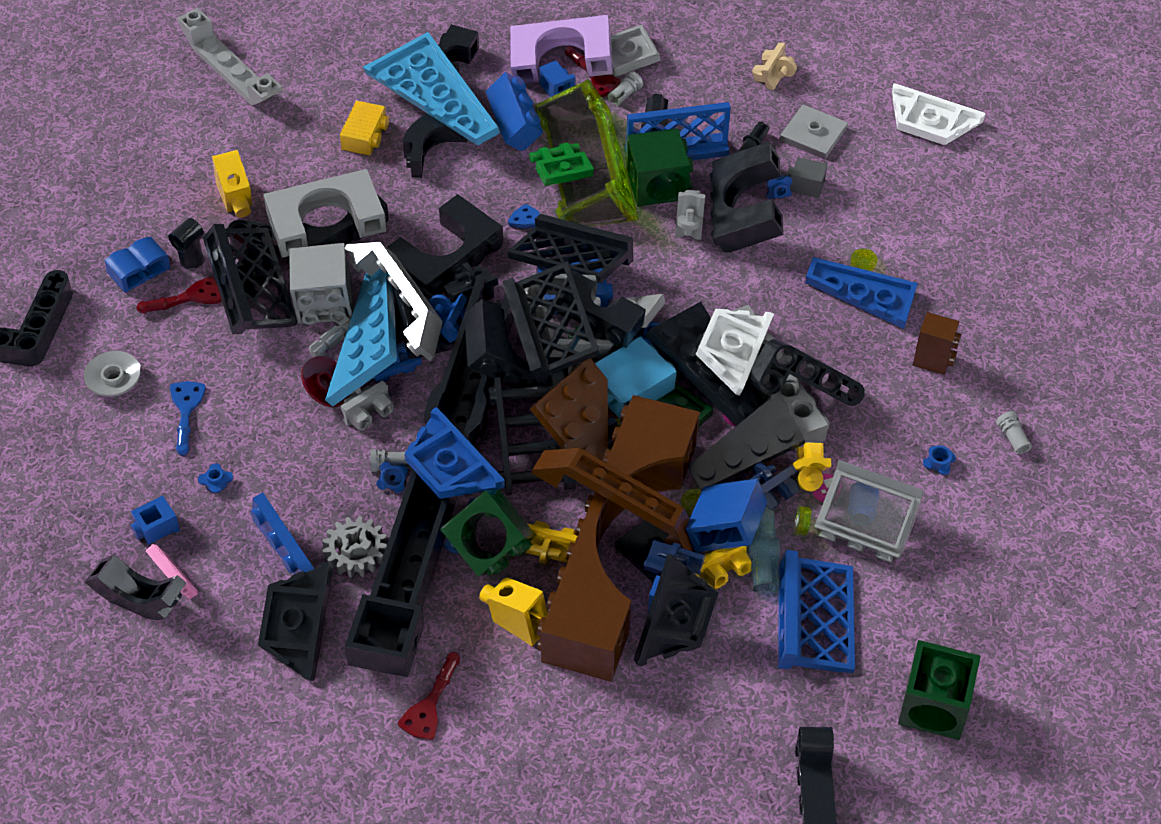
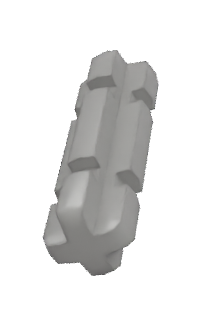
M348 317L341 318L337 322L338 325H333L318 338L320 341L316 340L309 346V353L313 357L324 356L326 354L325 350H331L344 338L351 320Z

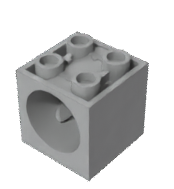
M344 243L290 248V292L298 324L313 325L317 322H338L344 317H348L351 320L353 314L352 278Z

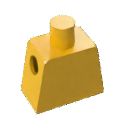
M238 150L212 156L216 185L227 213L234 211L239 218L248 216L251 213L250 206H253L251 189ZM230 175H234V177H235V178L228 179V177H229Z
M508 577L503 578L496 587L487 584L482 588L479 599L489 605L493 622L533 647L541 636L537 634L539 621L542 616L547 617L548 614L543 591Z

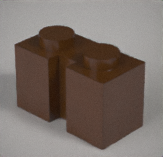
M927 312L919 333L913 366L945 375L947 366L953 367L958 351L953 349H958L962 333L957 332L960 321Z

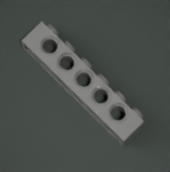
M749 305L732 310L733 312L738 310L749 311L750 315L759 316L754 314ZM766 332L754 364L765 344L774 339L771 333ZM779 351L777 353V360L783 356V352L780 353ZM770 374L763 378V384L769 381ZM789 374L779 393L803 435L805 443L825 441L827 429H829L827 417L824 413L819 412L815 406L812 394L806 392L801 380ZM755 388L764 403L774 396L765 394Z

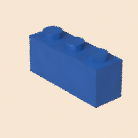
M504 72L485 92L505 143L519 151H524L543 134L539 123L540 118L535 113L533 101L528 96L524 80L519 76L514 77Z

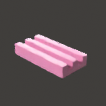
M152 544L146 550L148 555L168 578L178 575L186 582L181 592L189 600L199 594L195 586L159 546Z

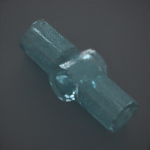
M765 507L752 544L748 546V552H750L753 591L759 594H772L779 590L778 564L780 559L779 538H776L774 511Z

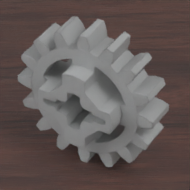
M358 516L356 522H352L347 517L346 524L342 525L336 522L335 531L327 530L328 538L322 541L324 559L333 564V568L336 567L338 575L348 571L349 578H352L355 572H359L361 577H365V570L369 569L373 573L376 571L375 563L381 564L387 546V536L383 534L380 525L374 527L372 519L362 523L361 516ZM370 539H372L375 543L374 547L372 546L371 541H369ZM336 547L341 551L340 555L336 552Z

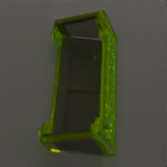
M587 79L536 104V112L540 118L539 123L542 130L544 129L547 133L550 148L559 147V144L566 142L569 144L578 143L580 152H585L594 168L592 177L558 184L562 201H558V208L555 209L558 218L586 226L628 222L639 219L611 110L591 81Z

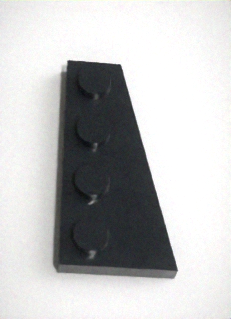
M778 392L689 464L688 468L700 492H702L704 486L723 484L752 470L753 466L758 463L764 464L804 445L805 439Z

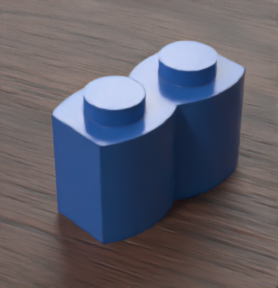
M152 237L136 240L129 248L115 251L104 260L108 275L123 292H128L170 269L167 253Z

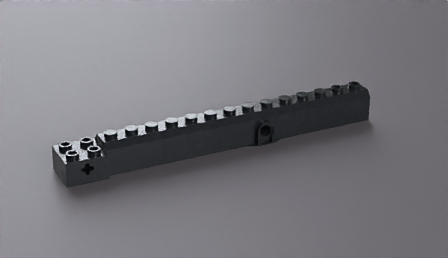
M477 275L465 313L481 299L484 300L483 287L486 281L485 276ZM505 294L502 304H500V300L492 304L504 309L506 335L508 338L514 317ZM463 317L442 382L430 393L424 417L426 426L431 418V411L437 407L474 446L477 436L483 437L485 433L489 387H493L494 379L468 367L465 317ZM413 469L371 594H362L345 644L348 666L403 677L409 676L424 628L423 605L445 539V535L440 529L451 520L458 496L440 499Z

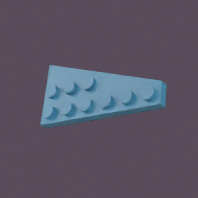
M429 32L363 67L365 74L477 146L500 134L496 123Z
M381 268L372 276L367 273L364 276L351 322L349 323L325 399L331 406L339 403L397 361L394 293L392 284L387 279L390 274H386Z

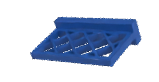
M723 102L627 114L626 145H624L626 159L627 135L646 133L653 128L659 131L674 129L679 124L684 127L680 131V135L687 142V157H691L692 160L728 156L730 103ZM723 112L716 120L710 118L714 113ZM689 116H697L690 124L685 121ZM663 119H672L665 127L659 124ZM704 121L710 124L703 131L697 129ZM634 123H647L640 130L634 127ZM716 129L721 131V133L711 134ZM691 132L694 133L695 135H697V136L686 137V136H687L689 133H691Z
M785 551L779 563L778 669H791L793 665L833 672L854 673L853 566L799 558L798 551ZM801 568L811 569L818 577L809 582L801 574ZM832 573L845 574V583L838 587L828 576ZM821 581L832 591L825 598L814 588ZM807 591L818 602L811 608L801 600V595ZM836 595L846 603V608L840 613L828 602ZM820 607H823L833 617L826 623L814 613ZM806 617L818 627L811 634L801 626V621ZM836 621L846 629V635L840 639L828 628ZM820 633H823L833 643L826 650L814 639ZM808 643L817 652L818 656L815 658L801 657V647ZM836 648L840 649L847 656V663L836 662L829 653Z

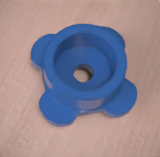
M781 175V177L767 181L769 191L766 193V197L774 199L791 196V177Z
M945 446L930 447L928 450L929 456L923 460V466L926 469L937 470L941 475L949 474L950 465L956 460L955 454Z
M389 462L382 463L380 465V479L376 482L377 487L380 490L391 489L395 493L404 491L405 486L403 483L405 476L408 474V469L404 465L398 467L391 465ZM390 475H394L395 479L390 480Z
M217 463L211 464L205 474L198 476V483L205 485L211 493L221 492L233 480V474L221 469V465Z

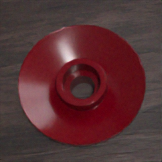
M316 356L309 359L302 367L301 379L303 386L311 398L326 407H339L345 403L344 400L346 398L334 406H331L325 400L337 362L327 357Z

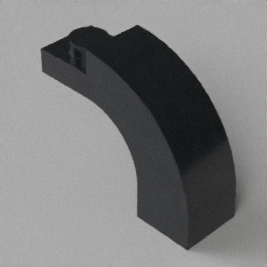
M426 114L417 119L405 133L403 151L404 158H406V167L411 168L412 177L422 178L424 159L432 147L445 142L468 143V139L431 115Z
M114 554L101 559L85 581L90 588L109 602L151 620L166 619L173 607L181 599L182 593L180 592L186 584L178 575L162 581L144 577L127 566Z

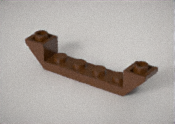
M581 448L544 450L531 471V474L556 488L563 476L567 475L667 532L668 535L663 543L669 545L678 543L681 544L682 549L692 552L694 550L686 531V526L690 519L684 507Z

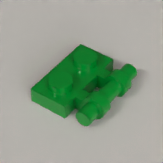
M561 143L559 147L550 149L542 147L538 148L535 152L529 153L530 162H536L535 169L545 186L593 176L594 168L585 152H580L578 143Z

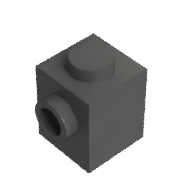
M797 157L794 167L790 166L787 176L792 179V184H790L791 192L819 198L826 180L828 164Z

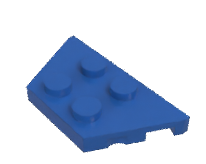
M437 407L431 411L430 420L425 427L422 426L416 440L409 445L404 453L405 461L440 499L505 487L503 477Z

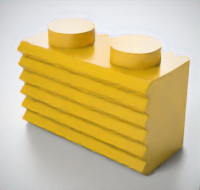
M356 100L347 121H345L342 132H340L341 149L371 156L373 149L380 146L382 130L386 131L389 126L386 106Z

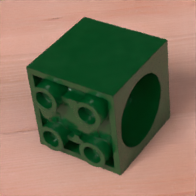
M678 128L627 135L626 171L637 207L678 201L679 192L692 190V181L689 173L693 172V161L691 157H687V142L685 138H681Z
M499 489L483 492L440 529L478 577L487 574L491 577L494 574L498 575L510 565L508 559L525 553L533 546L531 540L537 536ZM484 515L485 517H498L505 525L507 531L506 544L497 556H495V553L482 551L475 538L476 526Z
M918 640L898 724L960 740L970 710L981 656Z

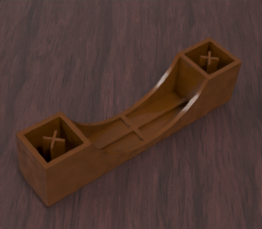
M633 395L629 405L623 406L620 417L621 427H615L612 436V444L614 445L612 450H606L603 461L658 493L681 489L688 471V465L697 446L700 412ZM597 492L594 493V496L589 495L585 505V512L587 514L585 519L580 518L576 528V536L578 537L576 542H571L566 555L568 563L566 567L561 566L557 576V584L559 586L557 591L550 593L547 602L549 612L547 617L542 616L539 621L537 634L541 636L538 641L537 650L541 651V662L612 682L630 633L631 600L622 594L611 582L601 565L597 550L608 526L625 508Z

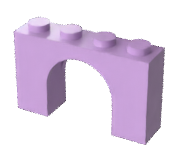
M608 15L510 26L512 75L514 77L519 76L525 83L539 82L540 58L548 50L562 45L575 46L585 52L588 77L613 74L611 32Z

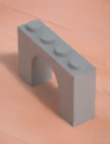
M367 169L263 194L266 213L282 258L290 256V248L308 247L302 220L309 212L319 207L335 206L346 210L352 216L360 238L386 232L385 214Z

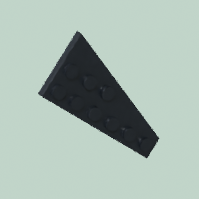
M701 301L651 328L646 338L735 426L764 404L749 378H747L740 396L736 395L696 355L711 320Z

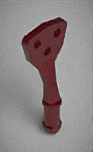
M567 46L565 48V55L587 72L585 56L577 52L573 46ZM609 74L590 76L591 88L598 98L608 96L610 92L621 84V79Z
M207 277L195 282L185 292L177 296L161 297L160 299L145 302L144 300L140 301L136 305V310L141 314H146L151 311H164L189 301L202 304H218L222 299L214 278Z
M450 652L445 657V663L439 675H436V682L431 693L426 699L411 706L398 721L399 728L414 737L427 740L435 738L438 726L436 705L439 696L447 684H450V678L460 662V656L457 652ZM422 714L426 715L424 719L420 718ZM412 721V724L408 726L406 722ZM425 728L430 729L428 733H424Z

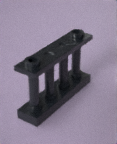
M563 371L551 374V381L546 382V385L501 389L500 377H495L494 387H489L490 404H496L503 465V471H498V473L505 480V487L503 488H505L506 496L512 495V484L544 481L531 474V471L511 473L509 456L543 453L544 450L562 448L554 438L548 441L507 445L506 428L542 424L534 414L504 417L503 400L544 397L564 379ZM564 475L560 481L563 482L564 490L575 489L576 480Z

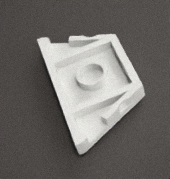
M896 83L893 84L892 98L898 130L946 145L984 121V112Z
M715 309L698 347L696 355L736 395L740 396L773 318L774 314L771 312H765L764 316L750 315L749 311L744 310L733 312L728 309Z

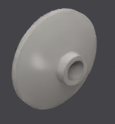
M109 351L99 354L87 364L84 370V381L87 388L94 394L103 397L119 396L130 391L138 383L141 376V369L137 359L131 354L122 351Z

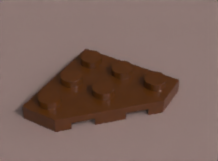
M590 358L579 364L532 406L530 410L562 449L581 448L603 461L605 452L608 449V379Z

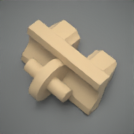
M778 43L774 50H765L762 54L763 65H755L752 70L754 80L756 82H764L766 88L770 90L776 88L781 78L792 77L797 70L794 58L787 57L785 54V43Z

